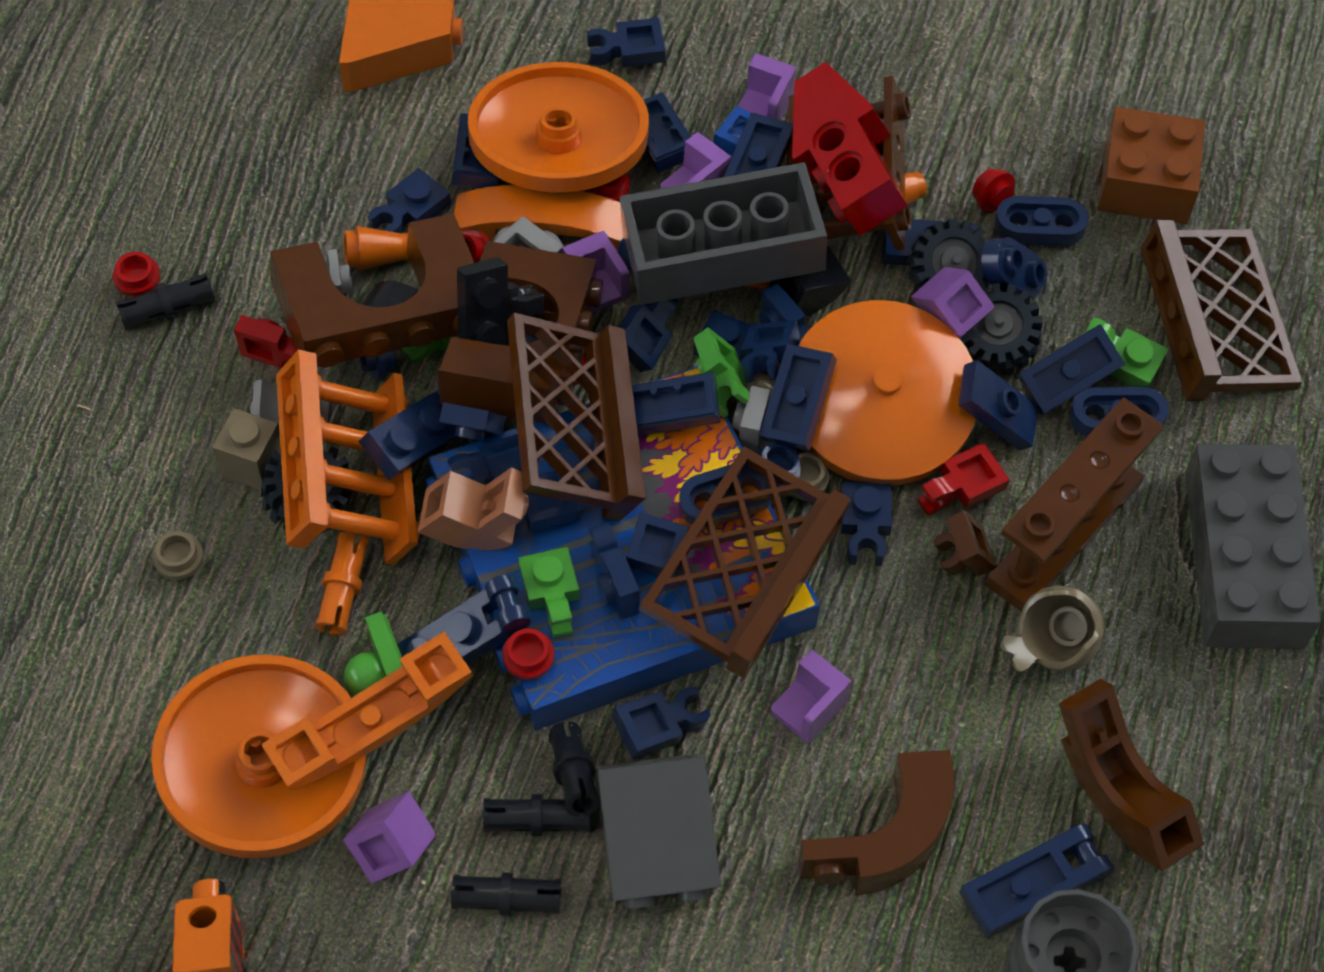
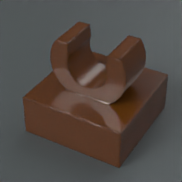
M964 510L946 518L951 533L938 535L933 540V543L942 552L955 547V554L952 558L940 563L942 569L949 574H957L966 567H969L979 576L994 570L997 565L983 525Z

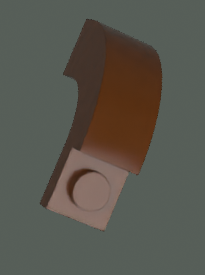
M1099 679L1059 703L1068 736L1061 739V742L1079 782L1114 832L1135 853L1154 867L1163 871L1204 845L1191 801L1172 791L1159 781L1136 751L1128 734L1112 684Z
M951 750L898 753L893 771L897 800V812L893 818L879 830L863 836L802 840L798 858L800 879L814 878V881L817 883L832 884L843 881L846 876H853L855 894L858 896L883 891L914 874L934 852L941 839L951 810L955 783Z

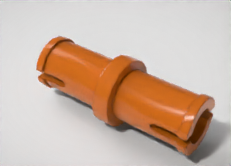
M346 531L338 533L330 571L324 573L321 583L323 588H325L318 619L315 622V628L322 633L325 631L326 625L330 626L328 635L343 636L347 633L354 596L360 594L363 585L359 576L366 548L369 545L368 538L363 535L359 536L358 543L354 542L356 533Z

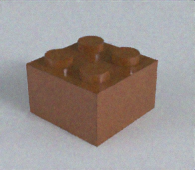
M1115 106L1105 140L1097 210L1155 220H1174L1175 223L1187 224L1199 193L1205 120Z

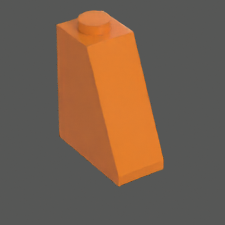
M349 0L339 59L344 91H357L452 63L455 45H462L464 34L463 18H456L454 0Z

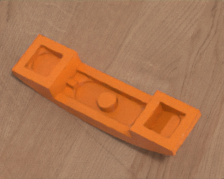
M502 185L470 190L457 194L454 215L461 232L464 233L469 230L479 231L485 234L489 240H494L498 230L511 227L522 216L541 230H548L555 235L589 237L604 230L617 251L619 243L624 237L620 202L584 191L542 192L516 185Z
M445 631L401 657L399 660L402 667L320 718L311 722L309 717L306 716L261 744L289 790L329 775L386 744L436 709L473 676Z

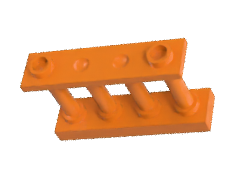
M298 349L276 374L286 545L305 549L326 528L383 539L385 564L394 566L418 544L420 535L418 533L419 523L415 515L411 467L388 480L378 466L377 475L328 465L323 457L322 442L365 451L358 441L367 431L325 422L324 418L320 415L319 400L370 411L373 416V428L408 408V399L404 395L403 375L393 373L375 393L322 381L321 376L317 372L316 354ZM326 485L379 495L381 518L331 508L326 499Z

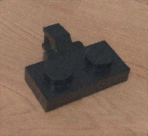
M499 257L457 268L458 338L509 346L507 320L513 313L532 317L544 312V294L534 289L531 284L518 287L514 282L508 283V264Z

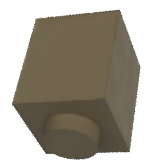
M233 408L212 446L221 477L261 490L266 464L270 462V457L275 450L281 454L279 424Z

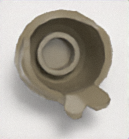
M1068 586L1042 588L1029 597L1024 605L1018 622L1017 636H1004L1000 648L1005 653L1014 654L1011 664L1018 672L1028 669L1033 663L1058 671L1079 669L1088 664L1101 649L1106 632L1104 615L1097 602L1083 590Z

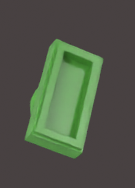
M382 611L365 617L374 652H360L349 660L344 670V686L353 697L402 667L399 660L401 658L400 651L386 614H383Z

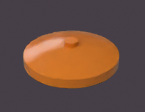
M545 62L508 71L490 81L478 92L472 101L468 113L469 143L477 160L498 178L530 190L575 192L607 184L621 177L635 166L645 152L648 143L649 114L640 94L617 75L585 64Z
M887 300L862 301L846 305L827 314L816 322L801 339L798 346L833 353L837 359L809 451L811 454L819 457L825 467L855 482L898 486L922 480L938 472L944 462L957 455L962 449L976 421L975 417L958 405L964 364L973 362L960 338L941 320L920 308L901 302Z
M265 654L238 657L217 664L197 675L180 689L166 707L158 723L152 745L153 776L159 797L170 818L187 836L200 845L221 854L238 858L258 859L282 856L305 848L324 837L342 821L356 801L366 773L367 755L318 780L289 790L261 744L306 716L309 717L311 722L315 721L351 698L335 679L321 669L307 662L281 655Z

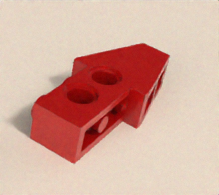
M827 62L822 63L794 81L792 157L796 163L805 162L812 185L818 182L825 194L830 191L833 193L834 196L827 200L838 221L844 224L849 220L861 236L906 208L908 204L876 148L877 144L891 135L872 105Z

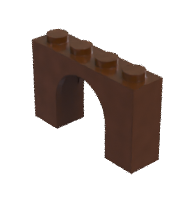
M454 213L409 222L406 252L421 288L413 297L394 306L371 307L354 302L344 296L331 279L318 242L271 251L270 281L296 352L299 349L315 353L317 367L327 368L337 365L342 361L365 356L377 357L387 351L409 346L421 347L428 345L432 341L458 336L457 268L472 264L474 260Z
M491 241L486 242L480 261L499 257L508 264V283L514 282L518 287L531 284L534 289L544 294V312L532 317L592 331L594 313L590 310L591 307L599 308L603 293V280L596 279L597 259ZM451 337L439 369L440 405H443L444 402L516 418L510 346ZM540 340L528 343L539 356L548 350ZM566 343L564 345L565 348L581 364L583 347ZM554 355L545 360L546 364L563 382L570 378V373ZM534 371L529 373L530 384L543 398L553 392ZM573 383L568 387L571 391ZM558 397L549 402V405L557 413L560 406H565ZM538 413L533 416V421L546 423Z

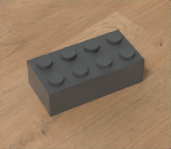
M805 162L619 196L622 231L640 305L826 270L827 233Z
M1197 443L1185 471L1204 647L1305 649L1321 622L1296 445Z

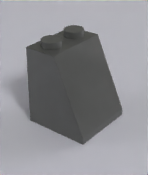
M689 754L595 766V782L600 800L599 812L610 894L613 901L623 900L625 909L642 908L656 905L655 896L677 893L678 902L696 901L709 898V889L721 887L705 756Z

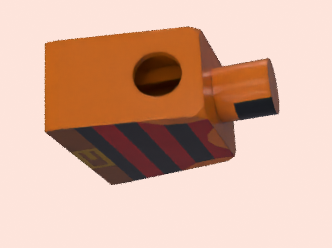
M203 879L196 882L192 887L193 898L180 900L175 904L173 972H245L242 926L232 896L226 895L225 883L218 879Z

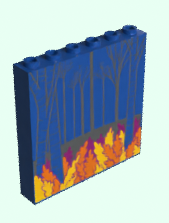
M694 367L655 381L701 374L698 367ZM590 403L585 404V406H586L587 408H589V407H590ZM570 410L558 413L568 425L576 419ZM720 415V423L638 436L646 499L620 522L602 518L601 508L577 503L579 520L530 532L526 516H524L516 524L512 545L488 551L460 548L463 558L457 561L466 587L475 586L479 593L485 589L486 583L492 578L505 574L512 575L519 589V593L516 596L519 605L526 607L531 619V624L527 628L536 629L544 633L553 643L554 663L545 675L533 680H523L512 675L516 685L510 687V693L517 713L520 717L528 714L535 731L725 661L641 611L640 614L620 620L614 604L605 605L599 592L596 576L602 574V569L590 546V541L593 539L589 528L609 522L618 548H622L625 557L627 556L640 512L688 526L689 530L692 525L683 519L678 507L680 490L683 484L693 476L731 465L742 449L728 417L724 418ZM533 422L534 427L548 442L557 435L547 423ZM580 422L572 430L593 451L595 450L594 437ZM517 428L503 432L502 436L494 435L485 438L484 442L476 441L429 457L431 477L424 479L426 488L449 471H452L447 463V460L452 456L478 452L479 446L518 434ZM562 439L553 446L572 468L581 462ZM542 456L539 458L540 462H537L538 474L555 471ZM585 465L577 474L591 489L599 490L598 478ZM467 467L453 471L467 478L471 474L470 468ZM488 474L485 476L482 484L487 485L498 476L492 477ZM750 485L742 488L745 494L758 491L757 488ZM697 501L695 506L702 510L707 501ZM771 505L761 512L749 515L751 526L777 521ZM740 518L715 526L716 533L743 528ZM704 528L699 537L708 535L707 528ZM781 531L755 537L761 559L782 555L786 549ZM746 539L720 544L726 566L752 561ZM712 546L692 549L686 556L691 574L717 568ZM568 547L579 586L580 600L568 602L572 615L571 625L573 634L553 638L545 607L530 611L519 569L518 557ZM629 566L640 590L641 604L659 575ZM681 567L678 568L674 577L682 576ZM773 568L764 569L766 578H768ZM756 571L729 576L735 600L758 594L760 585ZM721 578L694 584L700 607L727 601ZM807 579L765 646L816 628L820 604ZM686 586L664 590L656 602L673 613L692 609ZM498 608L492 611L495 620L500 613ZM748 608L738 610L741 619ZM730 612L703 617L707 633L727 643L735 630ZM695 619L687 620L696 626ZM505 642L493 649L495 659L502 673L508 671L504 666L502 657Z

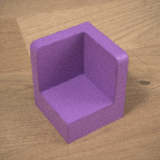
M755 53L748 68L747 90L738 107L752 113L781 120L789 106V96L794 95L796 67Z
M696 132L685 141L683 166L664 180L660 185V189L721 178L727 170L731 156L699 132Z
M604 230L562 247L563 254L597 259L596 279L603 280V293L599 308L591 307L590 311L594 313L629 298V270Z
M944 267L911 296L918 308L941 320L959 338L995 308L970 271L965 269Z
M811 649L798 663L796 681L772 705L771 714L808 744L847 703L851 680Z
M408 791L368 809L343 841L372 884L413 866L435 837V831Z

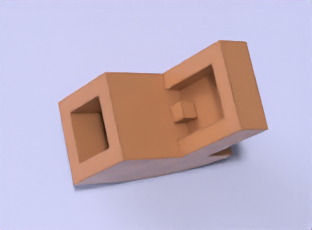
M511 467L487 485L449 471L426 488L418 533L462 549L469 548L488 551L512 545L516 524L523 519L529 505V498L523 492L521 471Z

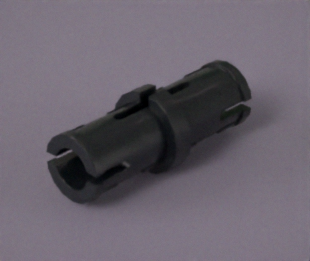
M203 273L165 286V283L155 285V290L133 298L116 301V305L125 330H129L164 317L167 318V321L177 318V313L199 305L212 303L216 300L207 274Z
M568 721L571 736L568 737L565 732L564 722H560L551 728L548 735L555 756L553 762L554 778L559 785H562L567 812L574 817H579L580 812L577 801H581L584 817L593 814L600 805L599 796L596 793L593 782L595 773L594 761L592 756L585 751L582 731L579 725Z
M532 794L531 799L484 798L483 829L484 833H489L490 831H531L532 837H542L543 831L590 832V815L584 817L581 801H577L580 812L579 817H574L567 812L565 799H543V794Z
M502 872L501 878L453 875L452 886H454V890H451V909L499 910L502 916H511L512 911L554 912V914H560L561 879L514 878V874L509 872Z

